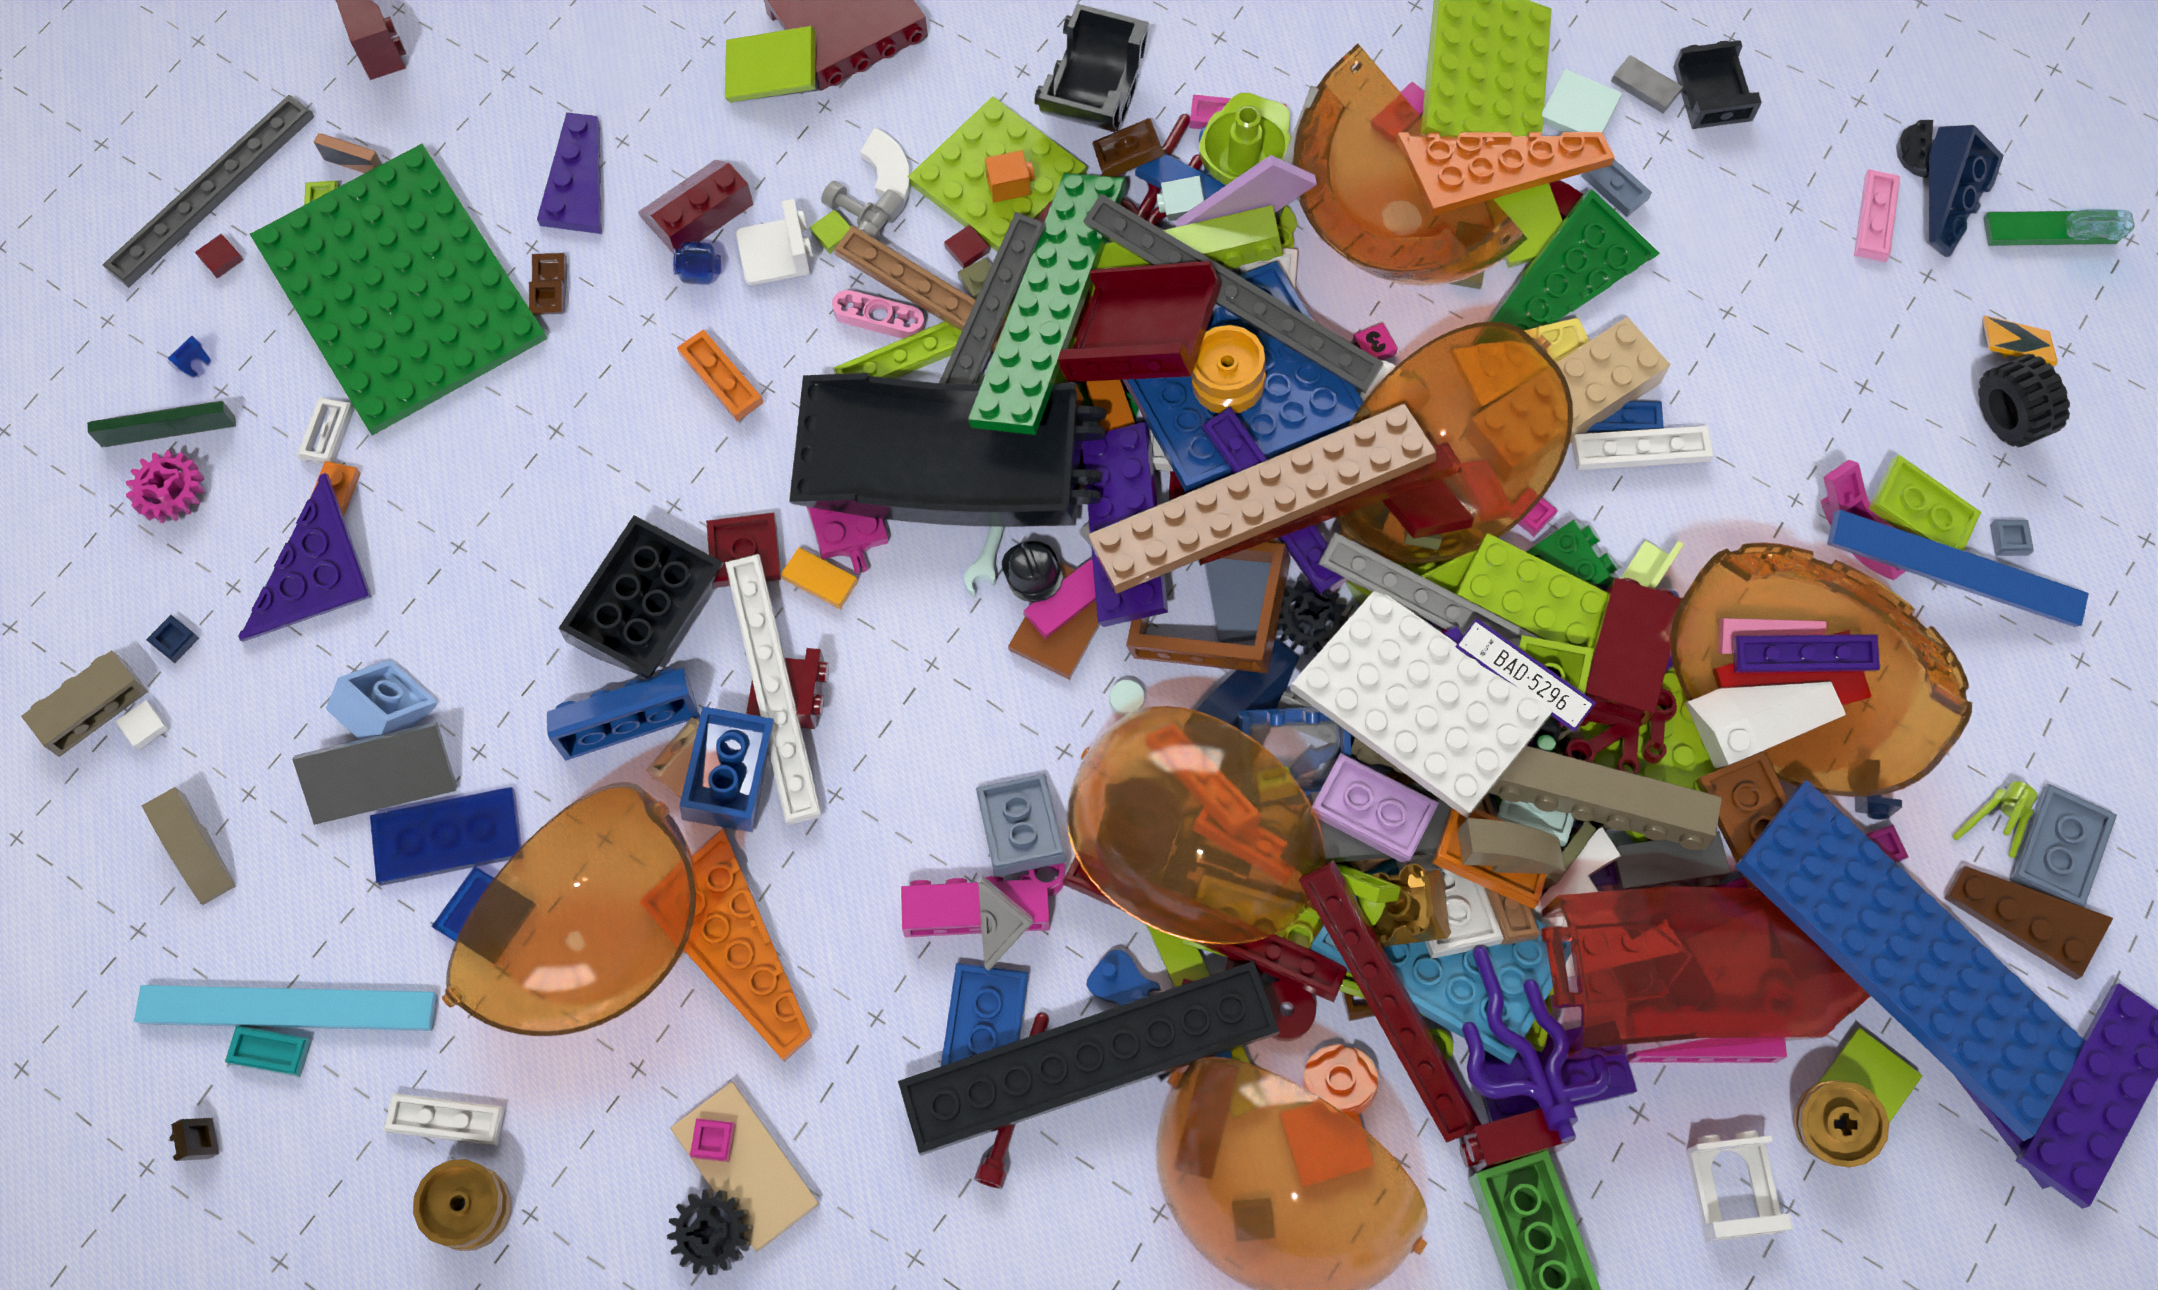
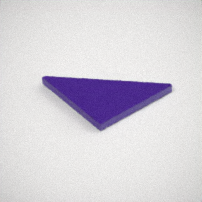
M327 473L319 476V482L313 494L307 500L296 521L297 525L290 539L285 543L273 566L274 570L265 587L263 586L251 609L252 613L245 627L238 635L240 641L244 642L372 597Z

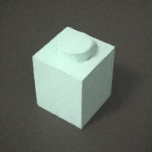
M1200 176L1161 183L1162 193L1157 194L1160 213L1166 212L1168 221L1177 220L1204 201Z

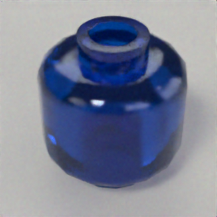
M685 241L681 243L679 249H674L673 274L678 275L682 283L709 285L713 281L714 274H720L721 255H715L712 244Z

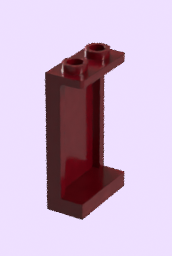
M1615 577L1607 589L1609 594L1594 646L1585 695L1596 702L1593 709L1646 725L1656 711L1684 598L1675 596L1673 592L1667 589H1652L1640 585L1634 579H1619Z

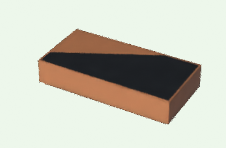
M318 133L313 141L325 161L362 173H366L382 164L374 150L322 133Z

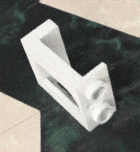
M1756 1130L1734 1134L1735 1140L1721 1141L1720 1135H1709L1697 1138L1698 1144L1687 1149L1706 1242L1778 1234L1792 1230L1789 1213L1781 1214L1768 1158L1766 1144L1773 1141L1772 1135L1759 1137ZM1733 1151L1744 1159L1748 1168L1758 1217L1722 1221L1712 1174V1162L1719 1152Z

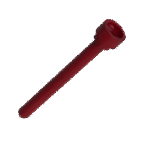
M1039 1012L1035 1016L1029 1036L1047 1030L1049 1024L1047 1013ZM1016 1124L998 1130L989 1158H985L983 1164L978 1165L974 1177L975 1181L992 1188L1003 1189L1007 1177L1005 1172L1006 1164L1003 1162Z

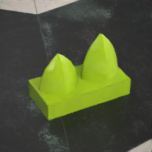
M1336 864L1353 896H1357V903L1372 928L1381 917L1386 902L1398 901L1401 887L1345 865Z

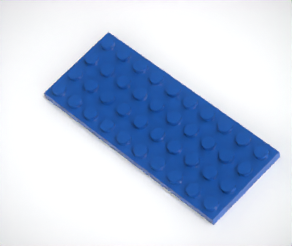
M1805 780L1795 789L1735 867L2023 1141L2033 1137L2069 1075L2083 1038L2030 990L2018 976L2013 974L1998 960L1989 949L1966 930L1959 921L1950 915L1931 895L1918 885L1905 870L1900 868L1886 855L1876 843L1870 840L1848 817L1838 810L1808 780Z

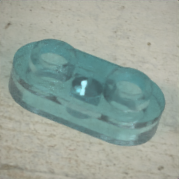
M2087 209L2074 212L2065 219L2067 235L2077 240H2087L2090 238L2120 240L2127 237L2135 228L2133 214L2128 210Z

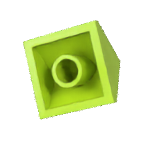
M1524 635L1521 636L1519 646L1521 650L1585 694L1594 649Z

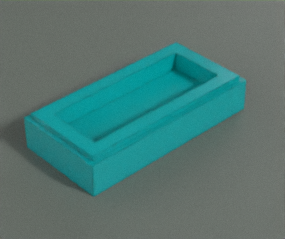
M236 1026L225 1063L301 1077L311 1040Z

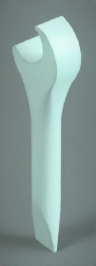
M990 527L980 556L966 570L964 575L965 588L972 597L976 596L973 586L977 581L987 580L992 586L996 584L994 572L995 556L1004 527Z

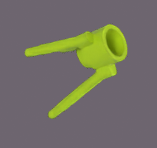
M2019 781L2012 782L2007 790L1998 789L1994 797L1953 834V839L1959 840L1998 804H2001V811L2009 817L2003 830L2004 835L2009 836L2019 819L2009 851V857L2015 858L2028 820L2034 812L2032 807L2038 798L2037 792L2028 784Z

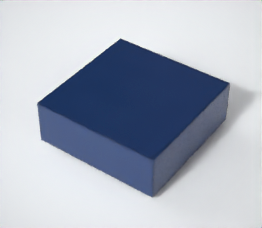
M170 615L146 641L173 663H176L199 637L174 616Z

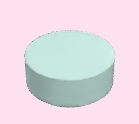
M1132 680L1117 682L1112 687L1109 696L1112 710L1124 717H1130L1139 713L1144 705V691L1142 687Z

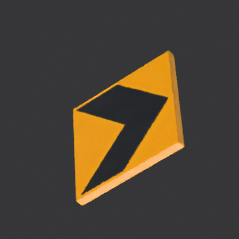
M1984 315L1982 320L1990 351L2002 353L2004 358L2008 357V355L2020 357L2024 354H2034L2036 357H2042L2046 363H2050L2052 366L2057 365L2058 360L2050 331Z

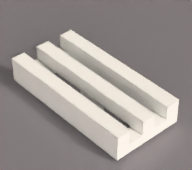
M318 398L297 454L301 461L307 462L312 460L315 464L324 463L325 461L335 462L354 410L351 403ZM330 407L331 409L328 414L327 420L323 424L322 429L320 431L321 436L318 441L317 447L315 449V452H312V448L318 435L319 429L321 427L322 421L324 419L325 413L327 411V408Z

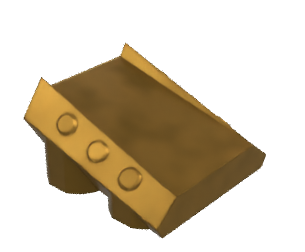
M1414 863L1405 866L1398 875L1388 876L1382 872L1371 875L1401 887L1398 901L1386 902L1381 917L1372 927L1382 947L1447 939L1452 932L1448 922L1444 887L1446 883L1439 869L1427 871L1421 865Z

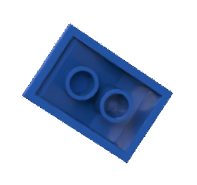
M703 706L679 805L682 820L753 832L774 719Z

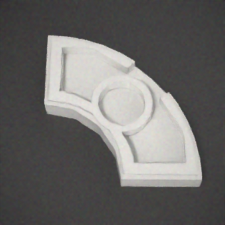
M874 128L860 153L861 158L870 163L877 172L878 178L875 185V194L883 196L887 189L898 193L904 199L905 204L910 190V179L907 177L910 175L907 158L894 139L883 131Z

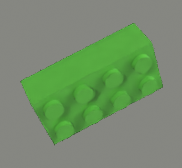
M1548 1150L1475 1173L1468 1179L1508 1290H1601Z

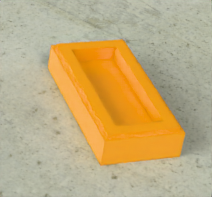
M798 547L781 573L783 580L838 609L842 608L858 583L857 577Z

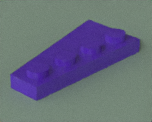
M566 112L537 216L539 226L602 234V224L600 221L601 172L599 169L600 123L597 116Z

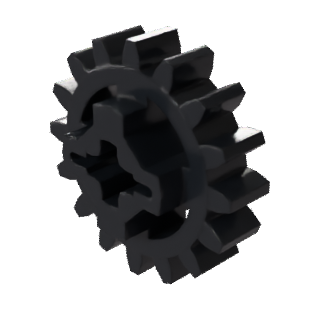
M1302 580L1297 581L1294 589L1288 585L1284 591L1277 630L1284 632L1279 640L1284 642L1290 639L1292 641L1291 650L1293 651L1298 645L1303 646L1305 655L1309 654L1312 647L1319 653L1348 621V617L1341 615L1347 608L1346 604L1336 603L1340 595L1338 592L1330 595L1327 593L1328 590L1318 595L1311 583H1309L1308 587H1305ZM1295 601L1294 610L1292 613H1289V606ZM1327 621H1331L1330 629L1325 633V624Z
M703 1189L702 1199L697 1194L691 1193L688 1195L689 1206L685 1204H677L676 1206L681 1214L680 1217L669 1218L668 1222L676 1226V1231L668 1234L667 1239L676 1240L677 1245L670 1252L672 1255H683L679 1264L681 1267H688L693 1263V1274H702L705 1266L708 1276L717 1275L718 1265L723 1271H729L732 1269L731 1258L736 1261H741L744 1258L743 1254L739 1251L740 1247L751 1245V1241L744 1238V1232L752 1230L753 1225L743 1223V1219L749 1214L748 1209H736L740 1202L738 1197H732L726 1201L727 1191L718 1190L714 1197L712 1189ZM717 1207L723 1209L732 1222L728 1223L721 1217L720 1209H717ZM697 1212V1218L691 1224V1226L688 1227L690 1219ZM710 1227L723 1229V1232H718L710 1237L697 1235V1232H702ZM732 1237L729 1247L723 1253V1245ZM689 1242H692L699 1248V1255L692 1250Z

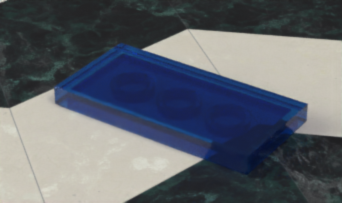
M513 787L370 815L376 883L379 886L523 858L516 794Z

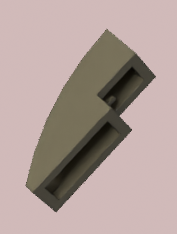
M173 787L141 805L161 843L200 904L204 905L236 887L207 829L200 824L184 793Z
M1467 818L1457 831L1463 865L1492 866L1493 872L1563 874L1565 872L1559 838L1545 831L1511 822Z

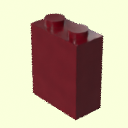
M1540 1108L1475 1126L1462 1138L1463 1144L1459 1148L1464 1165L1471 1167L1474 1175L1475 1173L1548 1150L1549 1154L1559 1152L1575 1141V1139L1561 1142L1557 1130H1548Z

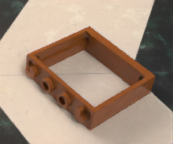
M1265 539L1262 542L1245 540L1206 556L1271 563L1255 646L1147 635L1146 631L1150 617L1131 621L1126 646L1134 659L1268 673L1291 560L1286 545L1273 539Z

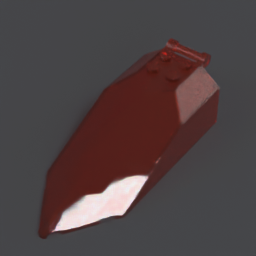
M1666 886L1558 895L1541 910L1542 918L1565 917L1567 927L1552 926L1540 929L1541 941L1546 943L1554 991V994L1550 995L1552 1008L1581 1007V1035L1570 1046L1567 1059L1589 1058L1596 1054L1613 1056L1823 1038L1847 1015L1853 1013L1871 997L1758 888ZM1563 941H1570L1578 988L1577 993L1570 992L1562 946Z

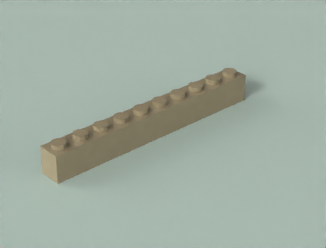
M1354 737L1351 757H1355L1365 764H1381L1393 767L1395 771L1405 774ZM1529 746L1523 749L1488 792L1498 795L1501 799L1508 802H1529L1542 811L1571 813L1573 818L1580 821L1592 820L1607 824L1611 829L1617 831L1630 830L1644 834L1645 837L1651 840H1668L1679 843L1683 848L1689 850L1702 849L1705 851L1716 837L1722 800L1720 796Z

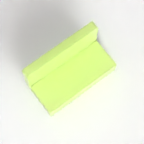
M1645 540L1621 578L1634 579L1642 586L1656 589L1684 544L1678 541L1670 554Z

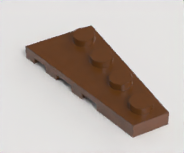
M1967 866L1959 870L1944 897L1945 900L2075 980L2083 976L2113 920V917Z

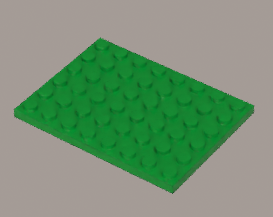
M423 143L250 233L257 248L372 436L548 339Z

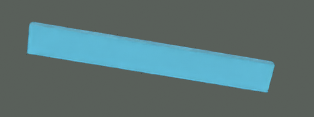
M140 985L134 1022L153 1025L432 1031L437 994L421 991Z

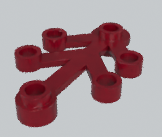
M1661 688L1657 703L1662 710L1656 708L1655 714L1649 720V741L1642 750L1643 758L1651 764L1661 762L1667 753V748L1664 744L1665 722L1670 721L1677 711L1674 695ZM1592 708L1580 726H1586L1589 722H1594L1612 727L1589 741L1581 738L1570 741L1564 750L1563 756L1574 758L1572 755L1575 754L1580 756L1582 761L1592 763L1597 753L1623 738L1622 756L1615 769L1627 772L1623 769L1622 765H1628L1633 771L1628 773L1637 775L1640 770V765L1637 761L1639 727L1644 724ZM1649 748L1656 749L1659 755L1652 754Z

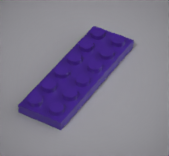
M1145 422L1105 432V437L1101 440L1082 441L1084 469H1094L1102 473V482L1086 484V490H1097L1101 493L1099 503L1087 504L1090 533L1157 506L1150 430ZM1091 546L1098 623L1102 627L1168 613L1164 574L1116 594Z
M2120 983L2111 986L2083 1037V1042L2069 1075L2036 1134L2026 1140L2015 1160L2082 1209L2091 1206L2158 1079V1010Z

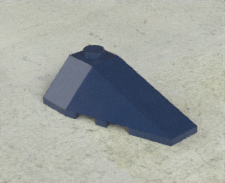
M1975 125L1939 127L1930 148L1929 243L1944 257L1952 255L1967 230L1966 220L1971 213H1977L1980 209L1979 199L1982 194L1991 191L2004 157Z
M1275 638L1268 673L1236 670L1185 721L1183 732L1209 759L1217 765L1221 764L1222 769L1235 780L1241 776L1237 711L1277 709L1281 696L1288 687L1299 657ZM1270 727L1250 728L1251 764L1259 756Z

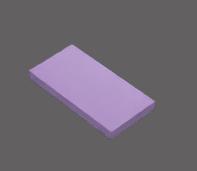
M1270 155L1175 221L1176 227L1273 205L1275 213L1316 186L1315 175Z

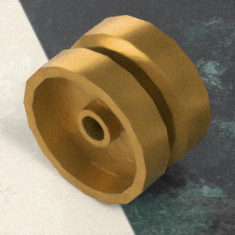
M1828 1080L1816 1083L1802 1093L1794 1107L1793 1126L1797 1139L1809 1154L1828 1164L1851 1168L1867 1164L1880 1154L1888 1140L1889 1120L1885 1107L1873 1092L1856 1083ZM1840 1116L1845 1120V1125L1842 1129L1834 1127V1120H1840Z
M467 1159L448 1160L433 1167L420 1181L414 1194L413 1215L418 1229L430 1241L457 1251H474L491 1244L504 1231L511 1215V1196L506 1183L494 1171ZM465 1200L464 1208L460 1209L462 1202Z

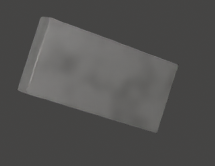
M1632 55L1625 60L1611 80L1615 85L1663 114L1678 97L1683 88L1680 84Z

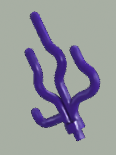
M1483 946L1475 947L1473 949V957L1489 999L1486 1012L1488 1027L1498 1040L1515 1049L1521 1055L1531 1081L1489 1082L1483 1075L1485 1051L1479 1031L1475 1023L1466 1022L1462 1026V1032L1469 1049L1467 1073L1470 1083L1482 1096L1491 1099H1504L1518 1095L1533 1098L1543 1112L1548 1130H1557L1561 1142L1575 1139L1576 1134L1572 1125L1578 1121V1117L1571 1101L1593 1097L1605 1091L1609 1086L1611 1077L1606 1059L1600 1054H1596L1591 1058V1066L1595 1075L1593 1080L1569 1086L1564 1085L1561 1077V1068L1567 1059L1570 1049L1568 1034L1563 1025L1550 1015L1537 982L1533 979H1528L1523 983V989L1537 1023L1551 1035L1554 1041V1049L1547 1060L1544 1073L1538 1054L1532 1044L1523 1036L1505 1026L1502 1020L1504 1008L1503 992L1489 954Z

